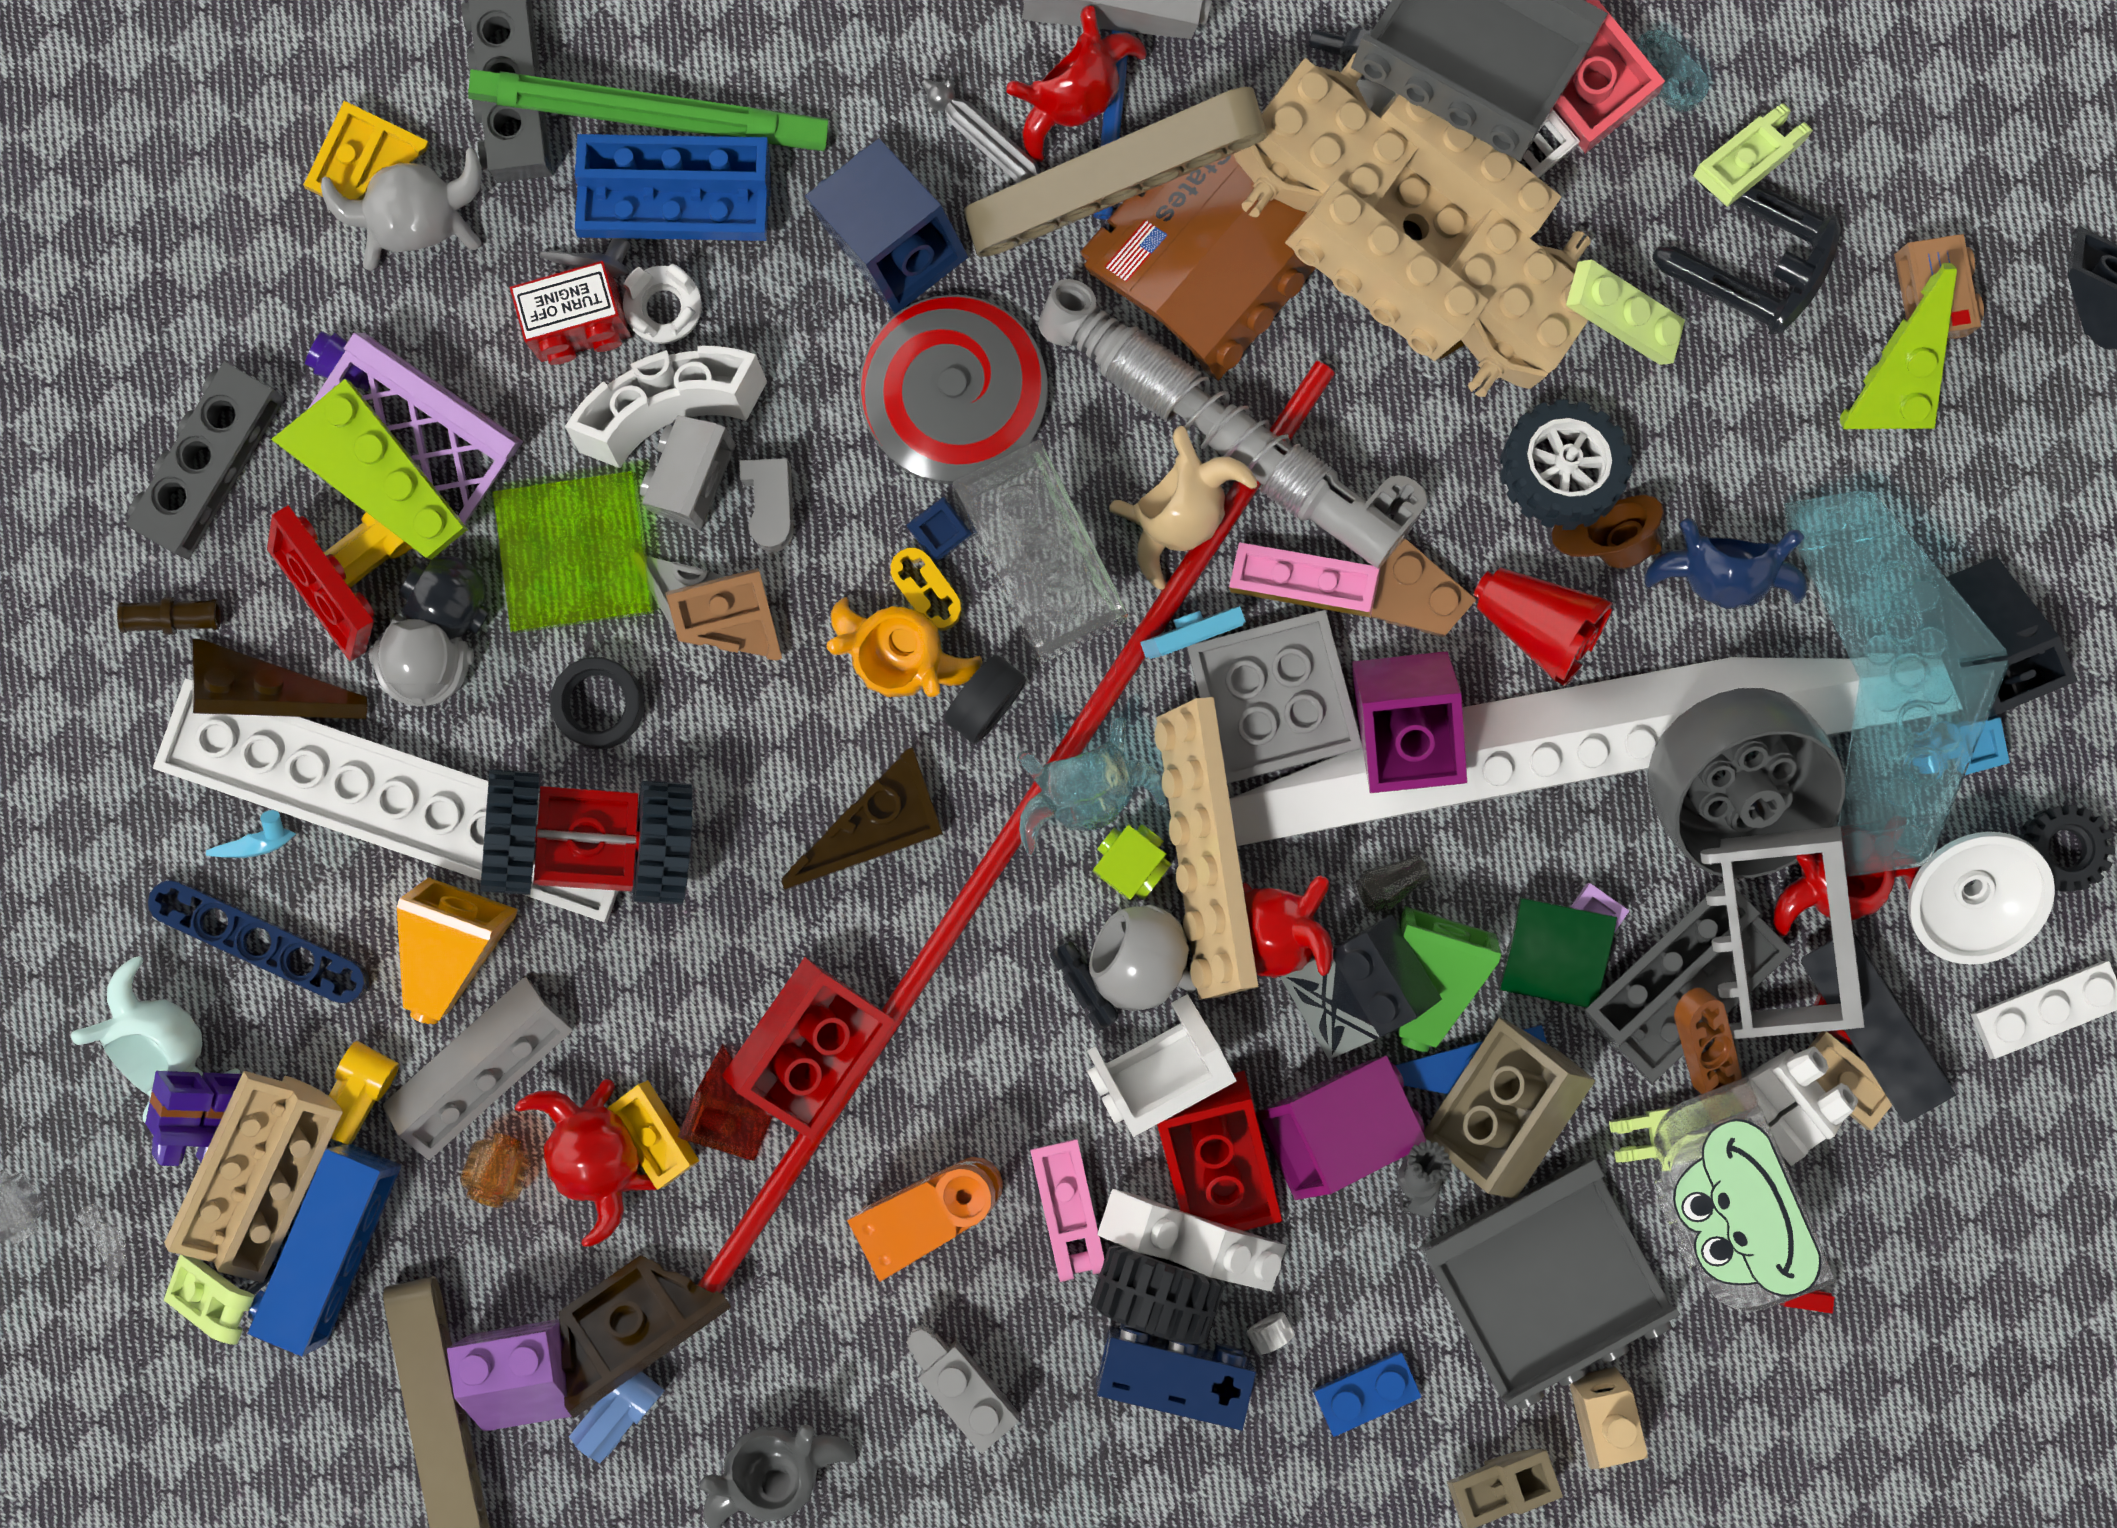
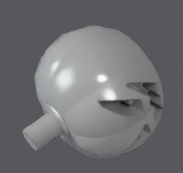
M1153 905L1128 907L1113 914L1102 927L1090 955L1089 969L1098 992L1115 1007L1133 1012L1161 1005L1177 986L1191 993L1196 989L1192 983L1190 971L1185 969L1189 951L1187 937L1182 925L1171 913Z

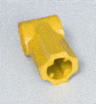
M367 512L361 519L362 524L324 552L326 556L332 554L339 561L346 574L344 581L350 588L388 558H398L412 549L410 545Z
M357 1040L349 1047L341 1059L334 1076L337 1081L328 1095L343 1111L331 1139L346 1145L352 1144L373 1104L385 1095L400 1066L399 1063Z

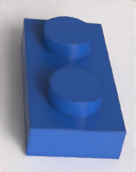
M1400 1350L1312 1389L1333 1437L1422 1398Z

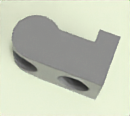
M787 458L740 461V480L745 487L754 486L755 511L749 520L750 535L763 550L769 552L781 551L790 544L794 532L791 465Z

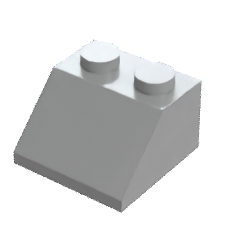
M677 415L674 425H667L664 428L657 447V451L662 453L655 470L649 469L646 472L640 487L639 494L644 496L642 504L648 511L693 529L702 530L736 446L726 427L712 422Z

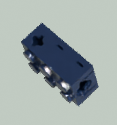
M1121 1323L1120 1328L1113 1326L1108 1328L1096 1380L1097 1396L1243 1431L1256 1371L1250 1359L1243 1355V1349L1216 1343L1213 1351L1201 1348L1198 1344L1189 1345L1151 1336L1149 1333ZM1224 1376L1233 1377V1385H1225L1223 1392L1214 1390V1383H1222Z

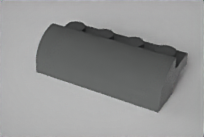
M1724 881L1721 884H1719L1713 891L1725 890ZM1736 889L1750 994L1794 951L1759 917L1761 913ZM1704 898L1585 1009L1587 1018L1599 1034L1616 1052L1619 1051L1651 1085L1684 1055L1674 1018L1676 1005L1684 994L1694 988H1704L1724 1004L1726 1014L1739 1004V997L1721 998L1718 992L1719 984L1737 981L1733 951L1715 952L1712 947V939L1731 936L1727 905L1709 906L1707 905L1706 898Z

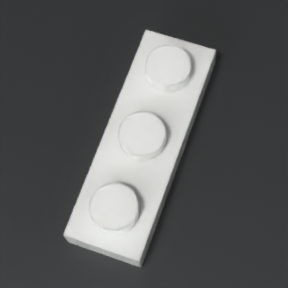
M2101 961L1972 1013V1019L1990 1059L1999 1058L2116 1011L2117 979L2110 962Z

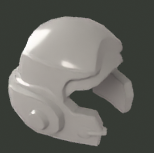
M397 615L392 619L389 627L386 628L381 640H376L374 647L370 648L369 660L373 663L379 684L396 701L413 706H429L445 701L460 689L464 683L469 665L474 661V653L472 649H469L468 643L462 641L461 637L449 640L443 629L436 624H430L418 619L406 620Z

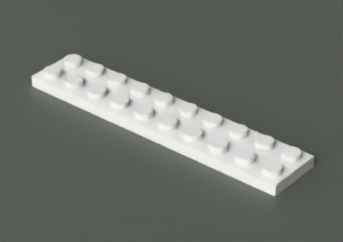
M185 678L153 769L481 880L488 781L301 717L193 713L192 680ZM535 845L530 895L525 896L607 923L618 891L533 885Z

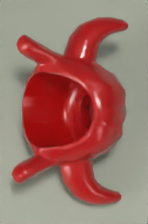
M1092 5L1085 6L1080 12L1083 34L1078 37L1075 47L1042 81H1034L1031 85L1017 80L1007 83L1006 91L1009 95L1034 105L1026 117L1022 135L1024 146L1028 154L1035 161L1042 162L1044 160V140L1055 124L1066 127L1084 126L1090 120L1105 112L1118 92L1120 81L1116 67L1118 61L1126 55L1135 56L1140 60H1144L1147 56L1144 44L1139 38L1127 32L1110 34L1101 39L1095 7Z
M1901 816L1893 817L1880 835L1861 828H1841L1851 920L1871 915L1884 906L1893 889L1895 877L1902 876L1908 888H1911L1912 882L1920 868L1913 855L1901 849H1896L1907 828L1906 818ZM1823 853L1796 855V859L1801 866L1802 877L1783 890L1778 897L1774 909L1775 929L1780 936H1786L1795 918L1813 905L1820 913L1830 918Z
M1321 875L1315 877L1304 895L1275 888L1252 889L1248 883L1242 882L1256 975L1277 978L1300 971L1309 963L1313 955L1320 975L1325 976L1329 974L1333 963L1332 938L1323 925L1314 921V915L1328 891L1329 880Z
M609 1079L601 1082L596 1091L581 1108L567 1095L555 1090L537 1091L528 1094L519 1100L514 1107L518 1112L527 1110L543 1111L555 1122L556 1126L544 1144V1160L548 1177L563 1196L576 1201H593L598 1214L593 1229L582 1239L581 1244L584 1247H590L603 1242L620 1225L624 1211L622 1192L657 1190L647 1174L637 1173L639 1157L626 1126L617 1114L604 1106L615 1090L614 1082Z

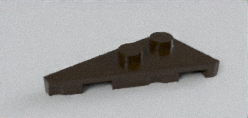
M192 639L193 713L366 719L368 707L366 696L202 639Z
M913 747L906 749L900 755V758L865 791L861 798L838 818L820 840L805 855L803 854L781 878L784 890L943 835Z

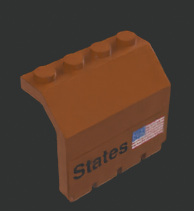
M1233 154L1143 192L1145 194L1143 197L1136 195L1123 201L1107 220L1114 229L1112 233L1101 227L1080 251L1082 257L1087 260L1084 266L1092 276L1162 322L1192 351L1205 373L1217 381L1229 369L1238 364L1243 352L1259 334L1269 328L1274 316L1290 298L1299 293L1304 281L1316 269L1314 266L1303 263L1296 256L1295 251L1285 244L1307 212L1297 210L1273 199L1272 201L1269 200L1258 217L1248 215L1258 200L1254 202L1247 212L1243 210L1242 203L1253 191L1254 182L1238 164Z

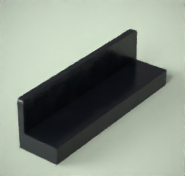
M1853 931L1864 1028L1844 1029V1031L1902 1121L1908 1123L1955 1097V1088ZM1832 939L1801 958V964L1828 1005L1841 1004Z

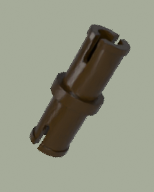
M163 597L161 602H119L117 622L121 633L162 630L165 635H175L177 630H219L221 610L218 599L176 601L174 597Z

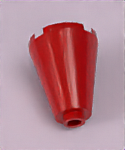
M1502 567L1494 574L1487 571L1479 581L1473 594L1479 598L1477 609L1555 682L1566 686L1582 667V664L1577 661H1580L1587 651L1591 652L1610 618L1612 613L1610 607L1613 605L1612 602L1605 598Z

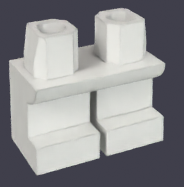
M1816 1047L1808 1048L1796 1054L1791 1049L1786 1050L1745 1074L1740 1084L1732 1093L1759 1127H1763L1768 1123L1764 1131L1790 1166L1804 1158L1810 1149L1823 1140L1834 1137L1842 1122L1854 1111L1858 1103L1857 1097L1847 1085L1840 1083L1828 1092H1825L1816 1080L1826 1074L1829 1067L1826 1059Z

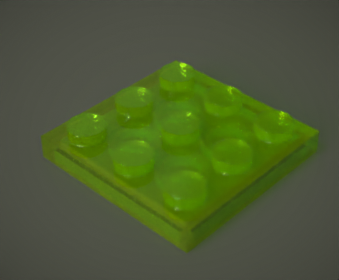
M628 471L493 491L510 632L522 633L654 613L653 598L648 580V560L635 472Z

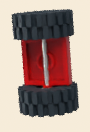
M489 769L480 892L530 895L536 845L533 885L633 891V902L683 905L690 862L689 854L693 818L692 784L642 781L638 803V793L540 786L539 793V773Z

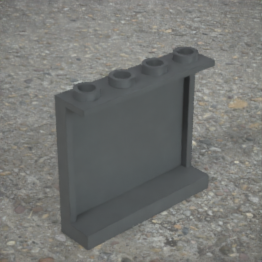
M1392 0L1370 35L1365 33L1362 37L1351 68L1363 74L1368 80L1379 83L1403 96L1410 103L1421 106L1448 121L1453 127L1464 130L1486 142L1496 151L1521 161L1594 43L1608 13L1585 0Z
M1588 1156L1521 1191L1516 1199L1509 1198L1419 1247L1501 1401L1509 1409L1515 1405L1519 1409L1532 1406L1544 1398L1545 1395L1542 1392L1544 1389L1557 1382L1561 1386L1576 1382L1587 1374L1586 1366L1601 1358L1604 1363L1618 1359L1630 1350L1627 1344L1643 1335L1646 1340L1662 1335L1672 1327L1670 1321L1680 1316L1678 1309L1670 1305L1602 1180L1604 1174L1596 1159Z

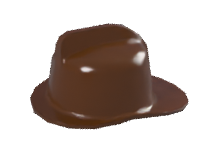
M1648 495L1620 499L1609 514L1605 517L1600 516L1597 522L1585 527L1584 524H1580L1576 529L1562 530V525H1554L1551 533L1553 545L1561 553L1572 557L1599 556L1608 566L1613 568H1631L1662 550V541L1658 533V527L1664 515L1662 503L1655 497Z

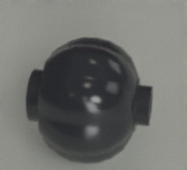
M454 556L434 557L427 567L417 562L398 593L399 596L407 600L402 610L406 620L418 619L430 624H436L443 629L449 640L461 637L468 630L477 634L491 609L483 605L485 602V585L479 572L467 561Z

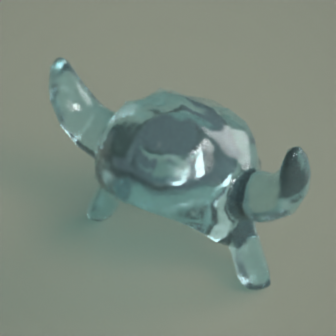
M1120 716L1113 719L1110 724L1108 742L1075 757L1042 765L1032 753L1028 751L1019 753L1017 757L1018 762L1041 788V792L1027 803L1020 817V837L1025 851L1029 855H1033L1036 851L1037 837L1041 826L1052 817H1055L1060 824L1069 830L1084 832L1101 830L1117 819L1119 813L1132 798V787L1136 786L1146 788L1159 805L1165 804L1167 797L1162 789V777L1156 769L1141 760H1126L1124 744L1127 725L1125 717Z

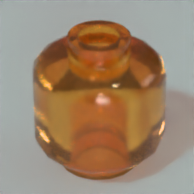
M494 1133L492 1140L482 1139L475 1141L460 1176L462 1186L468 1190L466 1197L477 1203L502 1209L504 1203L516 1201L521 1194L531 1167L530 1158L519 1150L522 1142L500 1133Z

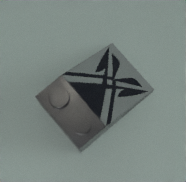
M1392 915L1334 946L1333 963L1329 974L1325 976L1320 975L1314 957L1302 970L1280 977L1329 1060L1374 1041L1417 1019L1442 1000Z

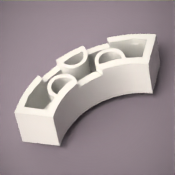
M697 346L698 351L669 355L666 350L631 363V370L617 377L608 385L602 382L574 411L565 428L579 453L621 468L627 457L643 440L659 429L674 423L677 415L689 418L704 415H721L746 421L767 383L756 354L721 346Z

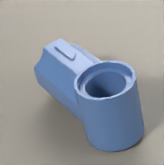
M641 1371L599 1400L570 1434L569 1438L584 1455L601 1463L622 1440L623 1435L632 1424L635 1423L637 1425L665 1390Z

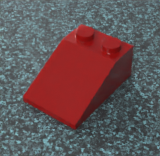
M1245 1071L1233 1073L1236 1082L1160 1122L1157 1126L1180 1211L1245 1231L1282 1222L1246 1074Z

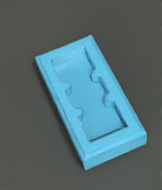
M1240 606L1205 618L1202 617L1199 610L1174 619L1176 629L1140 643L1145 657L1152 659L1243 626V623L1246 621Z

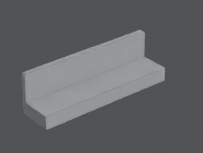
M524 977L385 1101L383 1108L398 1136L426 1159L430 1160L573 1030L568 1022L541 998L532 982L527 977Z

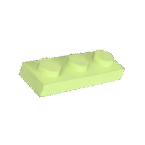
M1594 260L1579 261L1566 306L1657 364L1674 363L1685 319Z

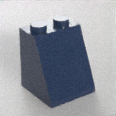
M880 138L859 151L850 161L831 176L822 180L813 190L805 195L820 223L894 314L904 309L969 258L942 205Z

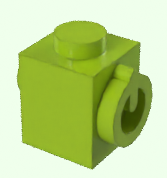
M1128 824L1122 833L1114 827L1100 844L1097 850L1104 856L1092 872L1129 901L1134 895H1137L1144 901L1172 864L1164 858L1166 853L1159 849L1164 842L1159 836L1143 824L1137 830Z

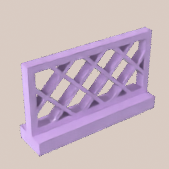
M353 333L344 347L345 353L309 408L343 381L342 378L352 364L367 373L371 394L362 396L365 400L373 399L375 412L385 425L386 420L381 397L399 395L407 400L412 421L386 425L389 430L413 426L419 454L410 457L413 461L420 460L422 472L432 484L428 458L453 454L459 482L434 487L437 491L460 487L464 507L458 517L466 525L510 457L515 455L523 441L366 333ZM377 381L388 387L390 390L379 392ZM417 408L431 418L420 420ZM439 422L448 428L452 448L426 453L421 425ZM457 435L471 445L459 447ZM478 449L494 460L484 477L466 480L461 452ZM479 483L470 497L468 485Z

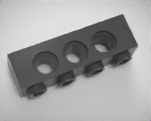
M468 0V3H462L464 27L466 32L472 31L474 48L467 49L469 71L471 69L494 73L502 71L541 77L532 0ZM499 29L511 30L505 42L501 44L490 43L491 35ZM472 99L475 120L477 123H483L484 140H478L477 142L478 156L482 169H488L497 183L553 176L545 112L500 106L494 102ZM513 119L521 121V127L517 133L512 136L500 135L501 127L505 122Z
M225 361L219 370H213L206 378L202 387L204 395L195 410L188 411L180 421L177 430L179 434L171 450L163 452L156 461L153 468V475L155 476L147 490L140 492L133 499L128 510L130 518L125 524L127 527L187 560L190 559L286 399L274 389ZM228 408H234L235 419L233 423L227 428L219 429L218 417L221 412ZM209 448L211 452L209 463L204 468L195 470L193 465L195 455L200 450ZM184 489L186 492L185 503L181 508L171 511L169 507L171 495L176 490Z

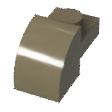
M1528 1449L1502 1455L1485 1461V1466L1446 1481L1463 1528H1476L1511 1513L1520 1515L1563 1497L1547 1450Z

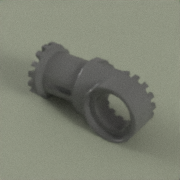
M1426 1140L1425 1142L1422 1141L1419 1146L1414 1145L1411 1148L1407 1161L1401 1164L1397 1172V1183L1405 1194L1404 1198L1408 1199V1201L1403 1200L1402 1210L1425 1218L1431 1216L1439 1195L1441 1180L1447 1177L1451 1169V1159L1449 1160L1448 1153L1444 1152L1445 1148L1443 1145L1440 1147L1437 1142L1431 1143L1430 1140Z

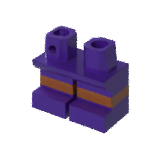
M155 1072L145 1124L153 1134L152 1155L159 1165L179 1166V1164H182L187 1146L198 1147L196 1157L200 1163L202 1162L242 1074L203 1072L201 1076L199 1072Z

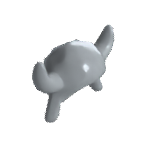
M468 148L466 151L465 167L460 177L448 183H445L435 170L429 166L398 163L382 168L371 178L363 200H350L337 191L330 178H322V196L326 206L336 219L349 226L367 229V242L363 260V267L367 270L372 271L377 268L382 249L391 252L414 251L438 244L452 235H456L468 249L476 250L481 246L480 239L457 211L470 203L480 190L482 178L481 164L477 153L472 148Z

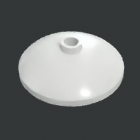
M1981 832L1963 836L1937 850L1928 858L1916 874L1908 895V916L1911 926L1922 944L1933 954L1944 960L1969 965L1997 961L2024 947L2044 926L2054 902L2055 885L2053 875L2048 863L2039 851L2019 837L2001 832ZM1976 879L1973 885L1964 887L1968 882Z

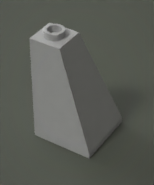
M1025 0L1021 19L1082 27L1080 12L1085 6L1092 5L1095 7L1098 29L1192 39L1198 24L1206 25L1211 0Z

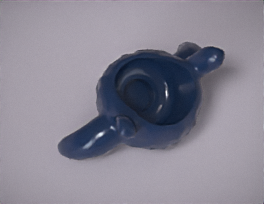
M1686 518L1680 523L1687 549L1671 550L1658 555L1649 564L1644 580L1646 587L1651 588L1667 578L1685 577L1692 591L1701 599L1725 609L1753 606L1762 601L1773 587L1787 590L1791 594L1792 602L1799 604L1805 598L1808 588L1805 575L1792 563L1784 560L1803 541L1805 536L1797 529L1791 530L1777 544L1755 543L1733 538L1707 537L1700 535L1694 519Z

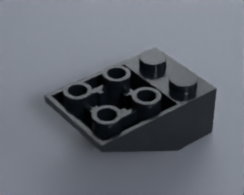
M1997 556L1913 590L1968 723L1998 715L2078 681L2059 635Z

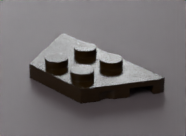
M640 1255L560 1310V1334L564 1339V1346L561 1350L562 1370L566 1374L567 1388L564 1406L574 1419L732 1308L726 1297L717 1291L712 1293L695 1285L690 1278L677 1272H668L662 1269L660 1264Z

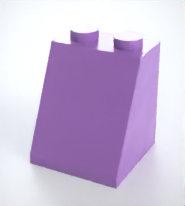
M559 1319L473 1333L447 1348L454 1399L483 1432L572 1417L564 1406L567 1388L566 1374L562 1370L561 1350L564 1346V1339L560 1334Z

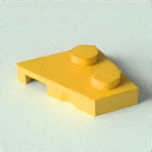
M343 101L303 185L305 189L322 196V178L328 177L337 191L350 200H362L365 197L371 178L379 170L398 163L413 162L427 151L429 142L353 104Z

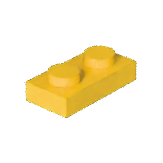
M649 1080L638 1084L608 1107L609 1110L619 1116L629 1131L637 1149L639 1162L657 1190L670 1184L700 1161Z

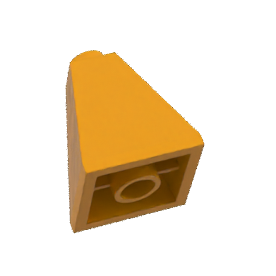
M429 877L399 898L397 921L403 1008L411 1011L410 1016L414 1020L425 1024H437L438 1021L451 1011L515 919L518 909Z

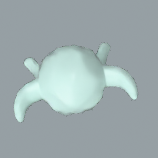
M138 956L122 964L114 972L107 986V1003L113 1016L112 1019L75 1030L71 1033V1039L77 1045L100 1040L106 1054L119 1071L134 1086L151 1097L156 1071L199 1072L201 1076L203 1075V1072L195 1066L196 1059L201 1054L202 1034L191 1016L176 1004L166 999L138 1001L132 990L134 976L143 963V958ZM234 1068L224 1073L240 1074V1070ZM148 1102V1104H147V1106H146V1108H145V1110H144V1113H143V1122H144V1123H145V1121H146V1116H147V1111H148V1107H149V1102Z

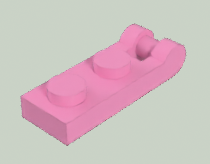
M1073 1139L1030 1149L1060 1282L1074 1279V1274L1092 1270L1093 1275L1099 1274L1105 1259L1100 1237L1097 1235L1098 1228L1078 1140ZM1085 1238L1088 1251L1069 1255L1066 1242Z

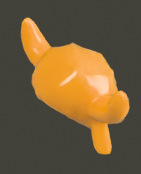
M844 597L836 602L831 611L832 628L837 636L827 642L828 651L833 655L850 653L855 672L863 680L866 687L886 697L913 696L922 689L928 697H935L940 693L939 684L947 686L962 685L968 682L982 666V658L980 656L958 658L943 653L937 626L924 613L916 610L891 606L878 610L866 619L854 613L849 608V600Z

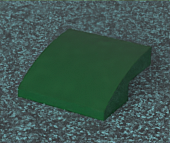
M1520 897L1511 943H1508L1499 990L1588 1008L1599 996L1617 917Z

